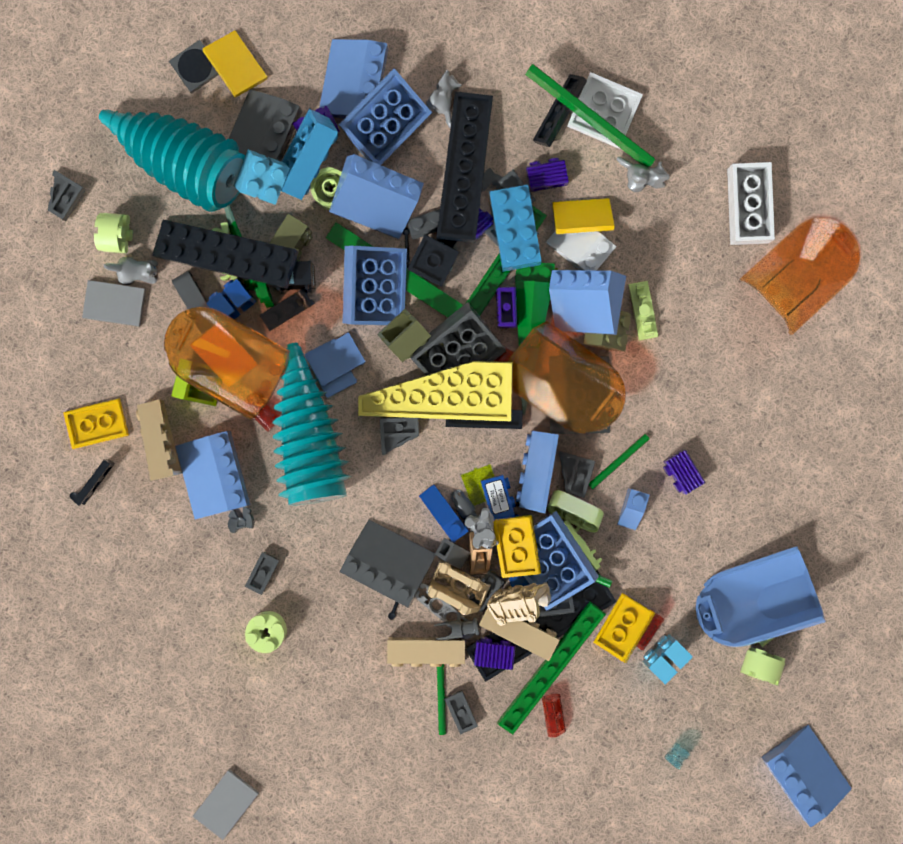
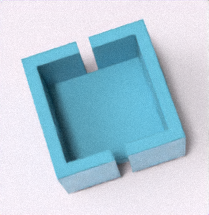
M248 149L234 186L240 193L255 198L257 196L260 200L276 205L290 168L284 162L270 157L266 158L264 155Z
M670 634L662 636L657 642L658 647L654 650H648L643 660L645 665L665 685L678 672L663 657L667 655L680 669L693 657Z

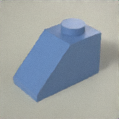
M628 488L617 525L636 530L644 515L650 494Z

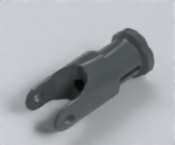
M456 490L451 493V499L461 518L466 520L469 515L478 516L474 505L462 490Z
M477 618L471 621L462 622L461 620L434 625H450L452 627V633L449 636L436 638L437 640L462 638L468 634L479 635Z

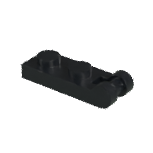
M305 288L260 314L269 331L315 304L313 299H310L307 295L308 291ZM298 298H301L304 303L300 307L296 302Z

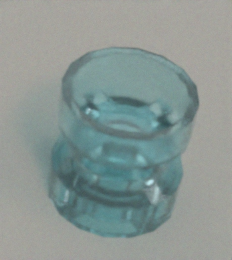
M675 742L672 746V751L667 753L664 758L680 770L683 766V761L688 759L691 753Z

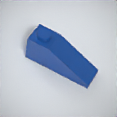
M434 484L419 495L453 543L469 532L468 528Z

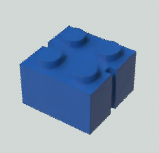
M232 279L224 285L225 289L221 293H213L206 303L220 322L229 325L241 315L235 306L245 312L257 303V300L238 279L235 281Z

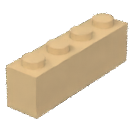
M488 607L479 623L483 628L547 661L550 660L559 642L556 632L548 628L544 631L539 628L540 624L524 620L507 622L506 625L500 626Z
M388 637L387 664H392L394 667H401L403 664H411L412 667H421L422 664H430L431 667H441L442 664H449L450 667H460L461 664H465V639L437 640L431 637Z

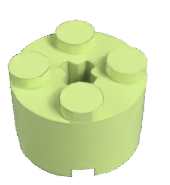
M331 167L319 170L318 176L313 178L310 189L315 201L326 210H330L342 173L341 171ZM329 186L334 188L333 192L329 191Z
M99 213L97 215L94 226L98 227V234L94 233L97 250L115 253L128 252V241H132L133 230L129 229V215Z
M264 611L257 614L249 621L245 630L246 642L252 649L260 653H271L276 650L287 635L284 619L273 611ZM265 628H268V629H269V630H268V633H269L268 635H265V634H264V632H265L264 629H265Z
M749 647L740 672L779 686L785 666V658Z

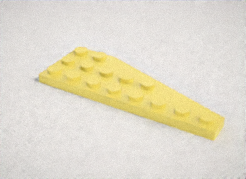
M472 361L360 395L358 397V416L511 421L513 362Z

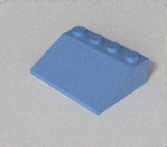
M332 39L319 108L327 106L333 117L345 119L383 80L388 54L387 43L372 40Z
M393 68L346 116L339 126L367 160L382 165L432 112Z
M353 154L346 158L329 212L400 239L418 203L424 183Z
M345 246L344 324L388 325L405 309L407 249Z
M552 270L549 292L555 331L617 335L626 276L614 271Z
M231 431L213 434L175 446L195 519L250 505Z
M531 431V435L527 434L525 445L529 446L528 453H524L522 464L525 465V470L520 473L519 478L522 488L521 491H517L516 502L519 503V507L540 513L546 512L558 434Z
M557 511L534 525L541 573L524 576L529 584L536 583L539 585L547 582L550 589L551 602L548 606L544 607L546 611L593 584L599 577Z
M809 725L761 757L810 828L827 817L852 789Z

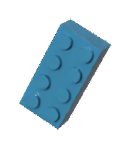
M309 108L281 161L290 168L282 187V192L300 200L303 199L304 195L308 194L313 178L318 176L322 161L327 159L329 148L338 138V131L330 118Z
M528 185L490 191V202L503 272L541 265L542 260Z

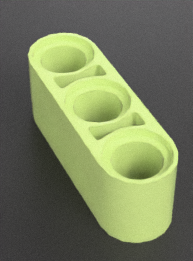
M560 490L553 492L547 507L549 513L552 514L557 511L561 519H568L571 524L593 533L599 530L604 516L601 509Z

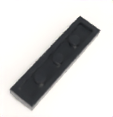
M569 74L563 87L578 98L587 80L582 76ZM555 99L533 141L539 145L550 147L571 110Z
M512 410L511 421L446 419L445 427L522 429L523 410Z

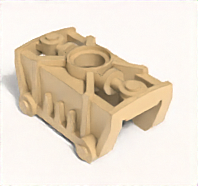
M440 559L429 584L428 595L431 598H439L456 607L462 615H468L480 610L491 585ZM445 578L450 585L443 586L435 582V579ZM457 580L465 584L464 589L457 588ZM468 594H475L476 599L480 601L479 605L471 601Z
M547 582L539 585L533 583L524 587L517 585L514 587L509 586L508 589L500 588L491 596L487 606L500 626L506 625L507 622L528 620L529 622H535L540 614L539 605L545 607L551 602L550 589Z

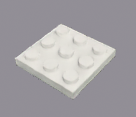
M590 72L579 100L626 135L643 94ZM572 113L567 127L619 148L577 114Z

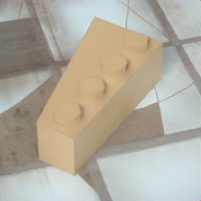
M155 400L137 405L136 416L141 425V436L144 442L150 481L182 474L164 400Z

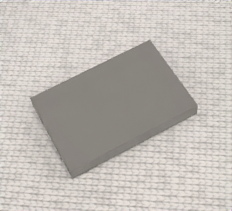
M88 280L82 318L140 327L146 289Z
M229 769L193 817L223 840L259 792Z

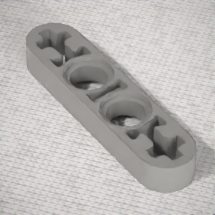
M422 583L420 588H427L426 593L428 594L429 585ZM419 591L417 592L415 597L443 622H449L446 619V615L449 612L456 613L457 620L462 618L464 621H469L457 609L441 600L443 603L442 608L435 610L432 607V602L439 598H431L427 604L425 601L428 598L425 595L420 597ZM474 634L464 635L462 638L469 639Z

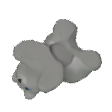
M446 70L436 85L437 90L433 91L426 104L429 110L444 114L446 123L451 128V93L453 90L459 89L461 84L458 83L453 75L449 76V71Z
M617 157L620 165L628 169L627 186L633 192L642 191L646 185L655 189L665 187L664 181L670 178L669 174L662 167V162H659L655 168H650L642 164H632L621 157Z
M122 257L117 264H104V268L116 271L118 281L122 284L130 285L135 280L151 284L157 282V278L154 277L158 271L156 268L158 262L156 260L136 261L131 257Z
M483 508L480 515H469L465 520V525L474 532V548L479 549L483 546L486 549H490L494 545L499 544L493 529L495 519L489 508Z

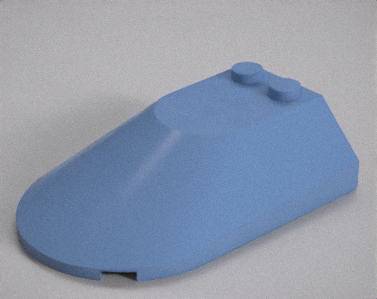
M797 546L715 574L704 584L705 588L700 592L696 601V615L703 631L714 641L730 647L751 645L826 622L810 574Z

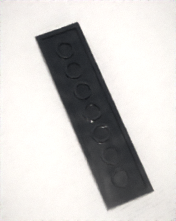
M455 91L437 229L438 239L473 243L476 241L493 102L492 95Z
M163 219L152 256L288 289L299 251L289 247Z
M594 582L572 595L574 613L539 617L535 622L540 624L539 628L544 631L548 628L556 632V637L559 638L567 632L589 602L601 610H605L617 601L608 587ZM493 632L484 636L492 638L493 642H500V639H505ZM476 641L465 648L473 663ZM515 644L514 664L531 655L532 652ZM476 666L485 682L506 670Z

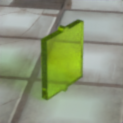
M490 464L478 469L474 468L473 471L461 475L469 499L474 506L483 502L487 503L481 481L495 477Z

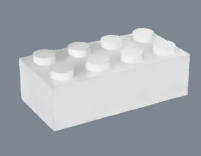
M772 162L732 164L727 169L730 245L768 244L775 240Z

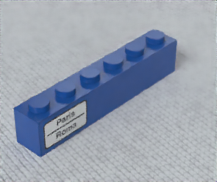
M503 475L481 481L488 508L494 519L519 517L513 511V508L516 507L514 497H509L507 490L511 488L508 477L504 478ZM524 576L509 577L511 587L530 585Z

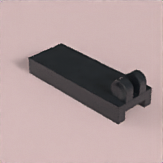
M104 459L82 490L70 493V499L78 506H81V504L85 505L115 463L110 459Z

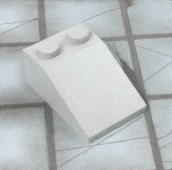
M555 231L546 241L550 247L578 270L596 271L617 247L598 231L556 234Z

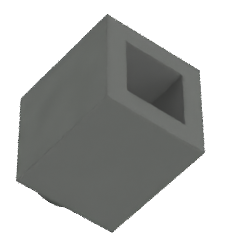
M446 538L443 539L435 553L439 558L459 569L462 568L470 554L469 551Z

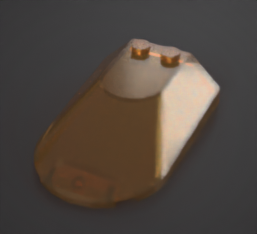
M813 218L801 223L748 270L740 280L759 291L785 320L789 329L788 333L793 335L852 280L859 266V247L851 231L840 222L829 218Z
M195 307L179 313L169 324L164 338V351L167 353L168 364L179 378L249 420L255 419L269 402L288 365L290 350L226 314L209 307Z
M548 321L533 328L508 361L513 362L512 391L568 430L577 433L601 431L612 425L623 411L626 391L623 379L618 371Z

